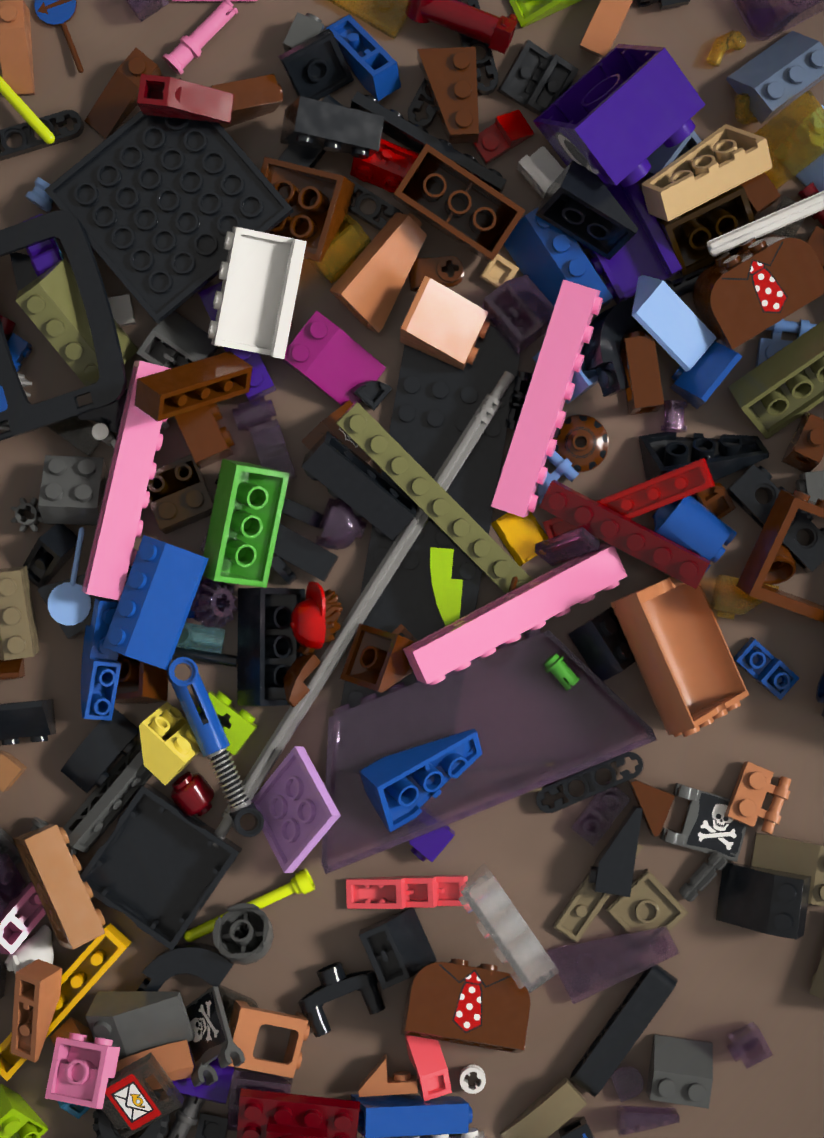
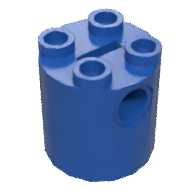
M692 496L658 508L652 515L655 524L654 532L713 563H716L726 551L722 545L727 546L737 535L736 531Z

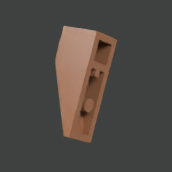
M0 0V63L2 77L18 96L35 95L30 10L24 0Z
M37 959L16 972L11 1037L12 1054L34 1063L38 1061L61 994V967Z

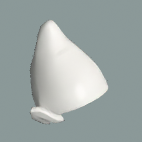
M47 925L41 926L35 935L19 945L13 954L8 955L4 964L9 972L14 971L16 974L18 970L37 959L53 964L52 931Z

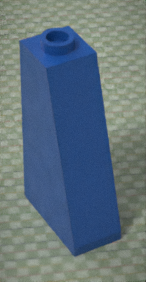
M351 1094V1101H360L357 1131L364 1138L463 1134L469 1132V1124L472 1123L473 1113L471 1106L467 1101L458 1096H440L424 1102L421 1096L416 1095L359 1097V1094Z

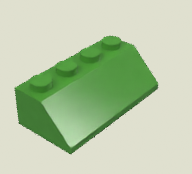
M222 459L203 554L204 557L209 558L203 576L217 582L267 588L290 473L255 464Z

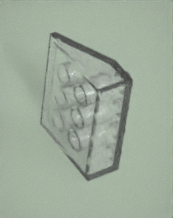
M485 863L482 864L459 888L463 895L459 898V901L468 914L472 911L475 912L480 920L476 923V926L485 939L491 936L497 944L493 951L502 964L507 961L514 969L510 975L520 989L525 986L529 993H531L560 971Z

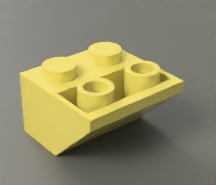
M168 702L163 704L139 725L143 764L165 786L200 753L199 746L188 721L176 707Z

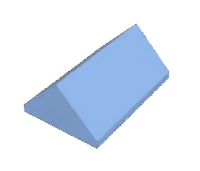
M646 275L638 277L632 316L686 372L691 370L717 337L663 280Z

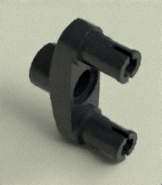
M341 962L330 964L318 970L316 973L321 985L298 1001L302 1013L307 1015L315 1037H320L331 1031L322 1008L324 1003L356 990L360 991L370 1015L385 1009L377 987L379 981L374 970L359 971L346 975Z

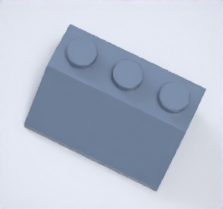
M791 31L729 75L726 80L760 124H763L824 79V46L818 40Z

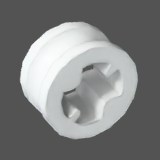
M475 1064L465 1066L459 1075L461 1088L470 1094L480 1092L486 1084L483 1069ZM470 1072H476L477 1078L481 1079L479 1083L475 1082V1086H469L468 1080L464 1079L466 1075L470 1076Z

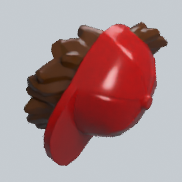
M311 581L308 583L306 599L295 605L291 614L290 627L292 634L300 643L297 652L303 655L313 654L315 650L321 649L324 643L334 641L335 637L333 634L341 628L337 621L343 607L338 602V595H335V591L330 589L324 592L322 586L317 582Z

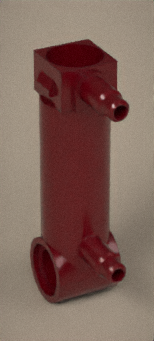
M408 0L405 10L407 17L415 22H433L488 44V48L505 54L512 41L518 23L515 14H509L507 17H498L458 0Z

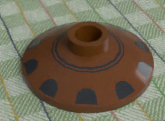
M573 415L565 418L562 428L559 429L558 438L553 437V439L557 440L555 451L563 459L568 458L573 463L571 466L577 472H587L596 468L605 459L609 448V439L605 428L598 420L587 415ZM578 437L586 440V445L582 448L575 444V440Z

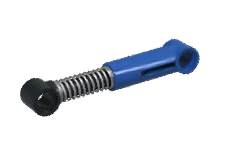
M188 657L177 658L170 663L167 670V678L172 684L203 757L207 756V759H211L209 764H213L212 769L216 770L214 774L217 773L218 776L216 778L220 780L218 783L222 784L220 788L224 789L222 793H226L224 798H228L227 803L230 802L229 810H231V813L229 814L232 818V827L242 836H256L263 828V815L257 810L254 802L252 803L248 798L249 795L245 794L247 791L243 790L245 785H241L243 780H239L238 770H235L236 766L232 765L234 761L230 760L232 756L228 755L230 751H226L230 743L198 672V667ZM178 664H185L189 667L190 676L187 680L182 681L175 676L174 671ZM189 685L202 711L201 713H198L187 688ZM251 813L255 818V824L251 829L244 830L240 825V819L244 814Z

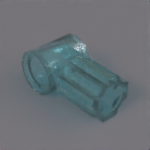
M185 622L184 627L188 631V638L182 643L178 642L176 647L222 654L226 629Z

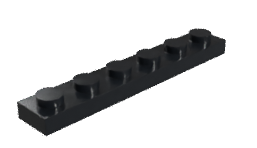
M357 91L351 100L350 108L384 116L382 132L418 154H420L427 143L498 192H503L507 180L495 169H487L480 165L473 156L460 153L448 141L433 137L423 126L419 124L413 125L405 120L396 110H388L381 106L370 95H363Z

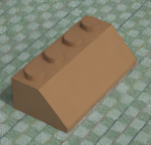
M49 824L13 838L60 946L74 950L105 934L103 925L106 924L105 919L99 908L95 909L91 902V898L94 897L88 882H83L80 877L81 865L76 855H71L66 844L70 842L64 828H59L57 824Z

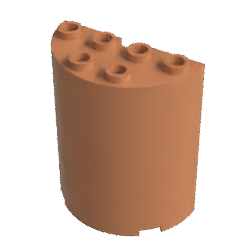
M670 576L610 603L668 735L677 737L683 734L684 737L697 733L700 731V728L715 722V719L727 715L728 711L740 707V700L749 696L701 584H699L697 589H694Z

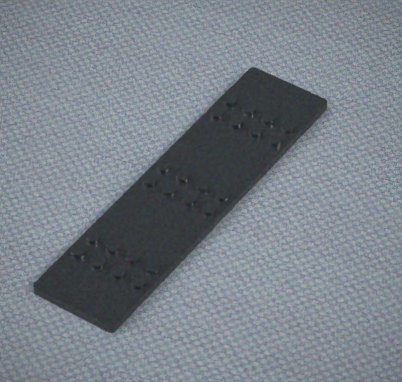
M490 326L485 338H478L475 345L479 349L472 365L466 364L464 371L404 345L389 434L433 479L485 396L491 394L503 373L508 371L517 376L523 342V333L521 331ZM513 379L500 400L502 404L446 491L488 535L494 508L491 507L498 485L508 422H506V419L509 418L511 408L509 402L513 400L511 393L514 394L516 379ZM382 471V476L385 477L388 481H390V482H391L394 486H396L399 490H401V489ZM429 518L363 624L390 633L402 624L418 641L445 627L432 588L430 547L454 549L451 579L463 580L460 618L476 610L482 570ZM373 526L361 593L397 538L396 536L391 540L386 535H380ZM465 669L460 671L453 670L445 674L446 678L434 685L417 681L414 672H412L383 693L345 681L330 762L331 768L338 771L360 774V770L385 756L454 735Z

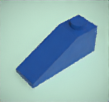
M350 14L326 27V30L330 29L333 32L344 59L360 83L377 101L401 88L397 62Z

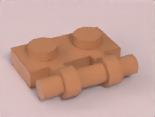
M748 761L744 762L724 816L749 827H754L757 818L765 820L761 831L772 835L775 825L780 823L782 816L779 814L784 800H788L791 793L788 789L792 780L781 776L778 785L775 786L770 784L774 772ZM766 793L773 796L768 811L761 808Z

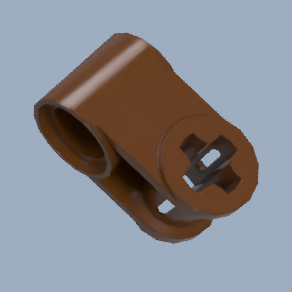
M455 256L416 258L409 272L410 291L418 292L425 276L445 287L457 286L464 278L462 262ZM448 266H453L455 270L453 277H448L446 273Z

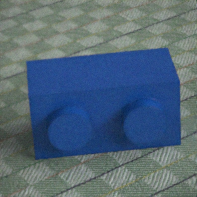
M13 333L7 344L18 372L24 357L27 358L31 353L32 345Z

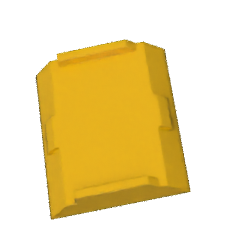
M507 512L491 523L519 566H522L551 547L548 536L532 512H529V515L524 518Z

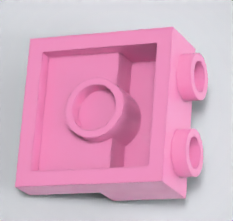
M72 1032L69 1033V1038L57 1037L45 1099L102 1109L108 1078H115L120 1047L112 1046L113 1040L95 1037L93 1043L86 1041L87 1035Z

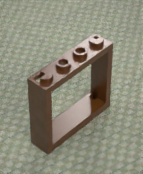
M781 489L736 587L751 597L824 623V606L763 584L798 508L824 518V500L818 498L815 503L809 500L810 495L800 490H795L792 494Z

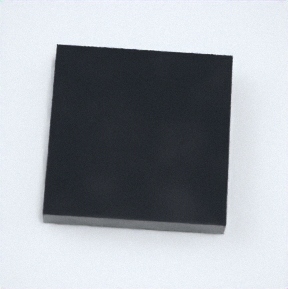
M330 29L319 33L278 56L298 97L302 96L320 100L354 81Z

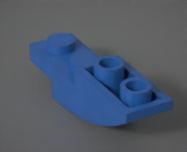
M95 598L91 625H86L81 665L82 718L112 721L121 663L117 661V652L102 646L119 602L117 600Z

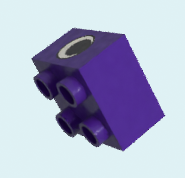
M618 44L533 122L566 166L575 161L596 174L604 183L612 185L620 183L622 187H629L649 172L651 164L647 157L662 144L667 148L673 147L681 143L693 132L695 124L691 118L705 106V103L665 47Z

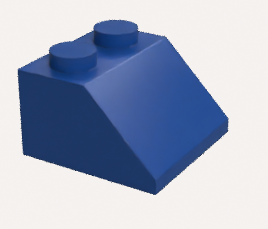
M714 341L691 370L686 372L681 366L671 377L675 382L670 388L698 409L708 400L743 356Z

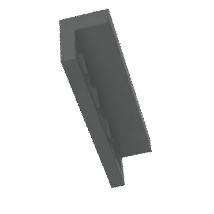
M136 740L137 745L127 756L124 755L109 772L110 777L100 788L97 787L63 827L69 838L70 843L68 844L72 848L87 853L134 798L142 785L153 775L143 764L141 742Z

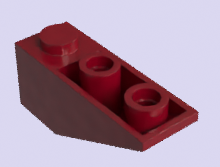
M141 74L137 104L143 115L231 124L234 102L233 93L173 77Z

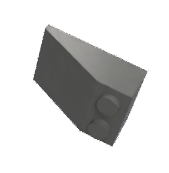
M98 991L85 1016L94 1040L95 1037L113 1040L112 1046L120 1047L118 1060L162 1045L183 1040L189 1042L195 1037L180 992Z

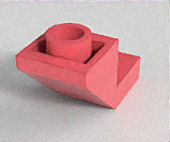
M405 1035L408 1056L416 1070L420 1095L424 1102L452 1093L448 1067L439 1041Z

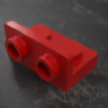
M381 139L380 148L377 153L371 157L369 156L368 159L353 158L350 175L363 182L371 183L388 192L395 193L419 154Z

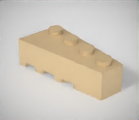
M728 124L723 125L641 184L648 213L668 222L772 169L767 139Z

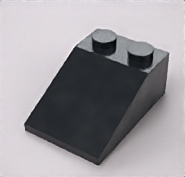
M572 161L547 189L536 213V216L608 260L638 231L636 225L601 179L575 161Z
M727 862L721 874L716 920L769 935L797 940L804 936L811 876Z

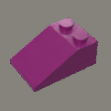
M317 310L287 347L285 358L282 359L284 363L340 406L348 400H351L353 404L355 402L360 403L361 400L351 390L362 382L369 380L377 381L387 369Z

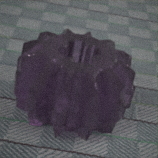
M211 579L202 581L199 584L193 600V606L190 609L195 611L193 620L201 622V626L206 628H221L226 626L227 622L234 620L232 612L239 610L234 605V601L239 598L232 595L234 587L227 585L225 582L212 581Z

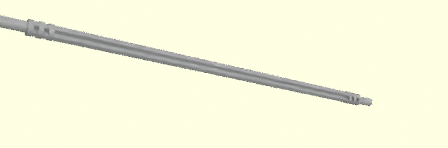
M508 371L503 373L491 394L485 396L434 477V480L445 491L451 485L502 404L500 400L515 378ZM417 507L415 518L399 533L342 623L340 630L334 636L335 640L331 641L320 658L321 663L313 670L305 682L310 691L295 707L290 706L241 785H245L243 790H247L245 794L249 795L248 798L251 801L354 639L359 624L364 623L429 520V517L419 507ZM230 803L222 814L224 818L214 832L222 839L225 838L232 827V818L229 814L231 813V810H229ZM216 843L212 844L213 846L219 848V845H217Z

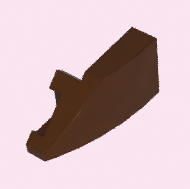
M315 654L299 656L283 678L286 699L291 707H295L310 691L303 681L321 663Z

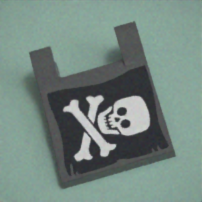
M676 783L673 794L689 799L690 803L681 832L663 828L660 839L710 855L717 851L726 859L737 862L747 825L724 816L730 799Z
M213 986L185 1007L195 1035L194 1039L189 1041L195 1064L191 1075L194 1087L205 1082L204 1077L207 1086L218 1081L215 1069L209 1064L217 1058L221 1068H226L232 1063V1060L234 1067H238L245 1062L242 1050L233 1042L218 986Z

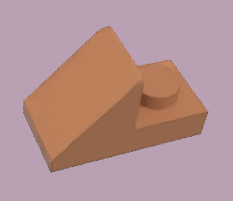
M385 1054L359 1084V1097L418 1093L417 1075H411L409 1071H399L393 1073V1077H388L387 1054Z

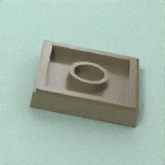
M648 869L632 883L630 897L619 895L605 909L646 953L688 914L687 910Z

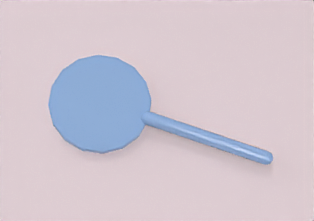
M80 527L78 532L70 582H64L56 586L48 598V610L51 617L57 623L65 626L77 625L83 622L91 610L90 595L82 592L83 586L76 583L85 531L83 527Z

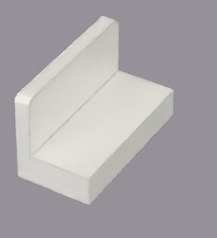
M544 146L540 147L530 157L525 155L518 161L517 170L542 199L547 189L564 171L563 167Z

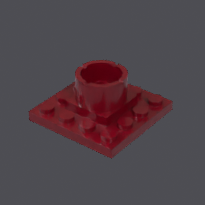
M241 1088L237 1138H357L360 1101Z

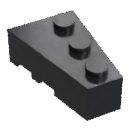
M299 96L285 109L280 143L323 149L330 152L350 153L353 157L368 159L369 156L371 157L379 151L384 116Z

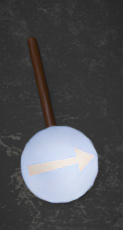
M35 0V13L42 22L52 26L61 25L79 73H83L84 69L66 25V22L70 21L76 12V0Z

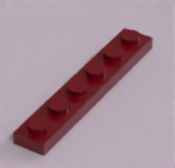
M556 480L551 481L539 506L543 510L694 589L698 588L711 563L710 560Z

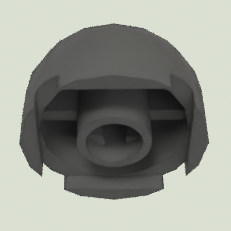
M249 903L232 905L227 909L228 912L222 918L219 916L215 922L212 932L214 944L223 957L235 964L247 965L255 963L263 958L272 946L274 938L273 926L265 912L256 905Z

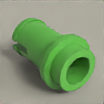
M554 653L544 662L546 673L550 672L564 689L568 691L571 689V685L574 686L580 680V677L563 661V655L559 656L557 653Z

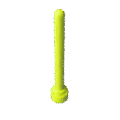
M0 76V93L46 144L54 143V134Z
M305 868L295 873V877L291 878V882L247 903L254 904L259 909H262L295 892L305 895L315 890V885L308 870ZM219 916L186 931L184 934L185 941L192 942L213 932L215 922Z

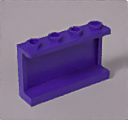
M637 182L629 187H622L620 183L618 185L604 183L638 228L637 233L610 260L579 242L583 249L587 248L592 256L590 263L598 275H602L606 283L605 286L613 296L616 304L635 297L638 277L646 275L664 281L679 274L682 270L656 217L648 213L644 195Z

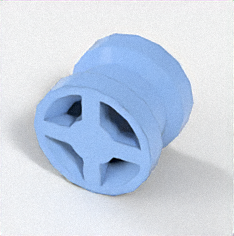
M37 177L34 181L35 187L32 191H28L25 197L49 213L52 209L53 200L45 192V189L51 184Z

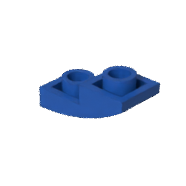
M752 637L733 658L739 666L779 700L799 680V677L780 659L775 658Z

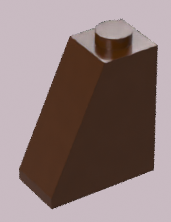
M274 74L212 85L210 87L234 94L231 124L220 123L224 129L272 113L283 102V90L281 85L277 83Z

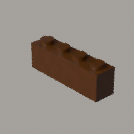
M228 351L138 378L135 406L158 422L248 393L253 366Z

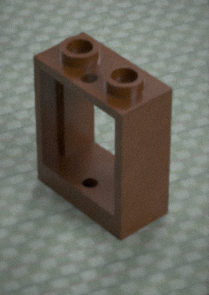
M646 331L629 333L628 337L624 338L620 345L621 359L630 388L625 389L628 414L656 412L664 405L655 339L651 335H646Z

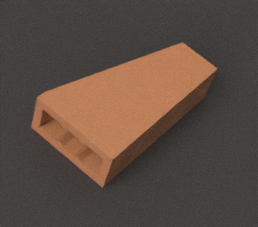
M396 212L329 290L367 329L378 333L383 329L427 237V234L420 228L422 226L421 221L411 213L407 215Z

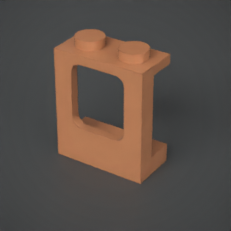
M235 1000L229 1028L233 1042L242 1050L245 1056V1062L236 1068L294 1078L295 1070H298L302 1063V1052H300L302 1043L307 1040L310 1032V1024L307 1018L299 1012H296L295 1015L250 1007L247 1002ZM267 1024L292 1029L283 1063L253 1056L259 1028L262 1025ZM233 1060L232 1063L228 1066L234 1067Z

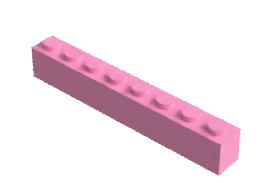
M563 279L491 507L523 518L528 516L529 512L534 513L539 500V496L535 495L538 484H544L548 468L544 467L547 456H553L557 445V440L553 439L556 428H562L566 417V412L562 411L565 400H571L575 389V384L571 383L574 372H580L585 357L581 355L584 343L589 344L594 327L590 326L593 314L598 315L602 306L603 298L599 297L601 291Z
M140 360L134 361L82 592L86 594L120 600L127 581L129 566L133 565L137 550L133 549L135 538L141 536L143 529V520H140L142 508L146 509L149 503L150 492L146 490L149 480H153L157 464L153 462L155 451H160L163 442V434H160L162 422L167 421V419L157 422L135 406L137 379L172 368Z
M601 543L403 649L417 681L429 685L437 684L446 678L445 674L453 670L460 671L469 667L471 660L479 656L483 658L496 652L495 647L503 643L510 644L519 640L521 633L529 629L533 631L546 625L545 620L553 616L560 617L571 611L570 607L577 603L584 604L593 600L595 593L617 587L620 584L619 580L627 577L626 571L616 548L610 544Z

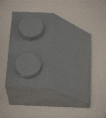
M654 1034L646 1087L649 1099L709 1109L713 1082V1043Z

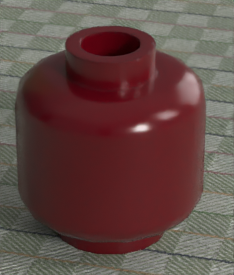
M187 772L172 784L171 798L186 816L195 814L202 816L212 808L211 801L214 798L215 792L201 774Z

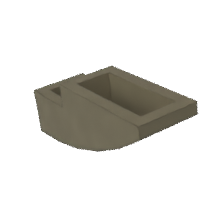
M564 1077L545 1096L542 1094L500 1135L502 1138H547L586 1106V1099Z

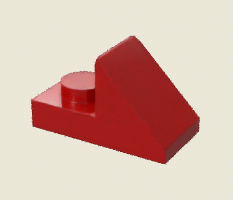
M518 109L497 116L493 125L479 133L478 143H472L485 165L533 136L534 132Z

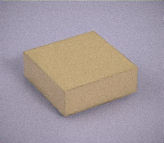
M497 254L494 260L487 264L480 275V279L504 294L520 268Z

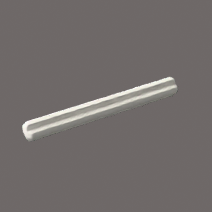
M824 191L709 240L707 248L710 255L716 257L739 247V245L753 237L755 239L824 210Z

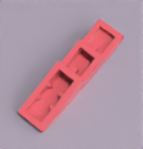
M468 875L346 879L347 909L469 905Z

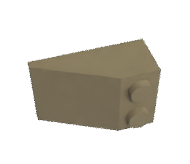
M756 832L750 866L811 876L808 904L824 907V844Z

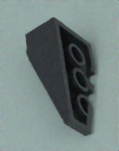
M662 432L639 436L646 481L703 458L706 460L713 480L716 481L769 458L770 454L758 436L723 434L720 436V439L704 438L703 433H694L693 438L676 437V432Z

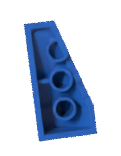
M471 729L385 756L359 772L369 800L386 829L391 833L415 819L422 812L420 808L432 796L436 799L442 793L441 787L451 778H458L483 753L478 733L475 729Z

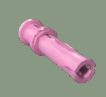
M223 0L189 36H182L179 39L180 43L169 54L165 53L162 56L175 73L181 76L184 73L183 69L194 58L201 56V49L238 13L236 7L232 8L234 5L229 0Z

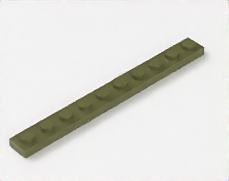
M355 402L335 422L505 594L508 593L514 576L518 578L516 588L533 580L358 402ZM552 617L545 620L546 624L552 619Z

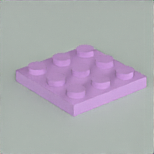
M294 746L251 801L252 803L254 802L257 810L263 815L264 825L262 831L284 873H293L341 816L303 746Z

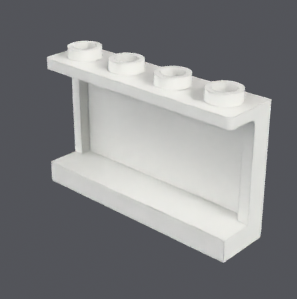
M233 226L232 232L227 231L224 249L228 250L227 261L221 262L219 279L223 280L221 291H216L213 308L217 309L215 321H210L208 338H212V345L270 355L280 359L285 358L307 241Z

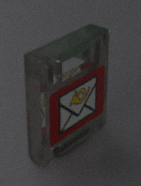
M149 1053L116 1072L115 1078H108L102 1111L116 1130L121 1129L120 1136L128 1138L182 1107L184 1098L153 1054ZM152 1074L165 1090L161 1092L160 1100L145 1080V1078Z

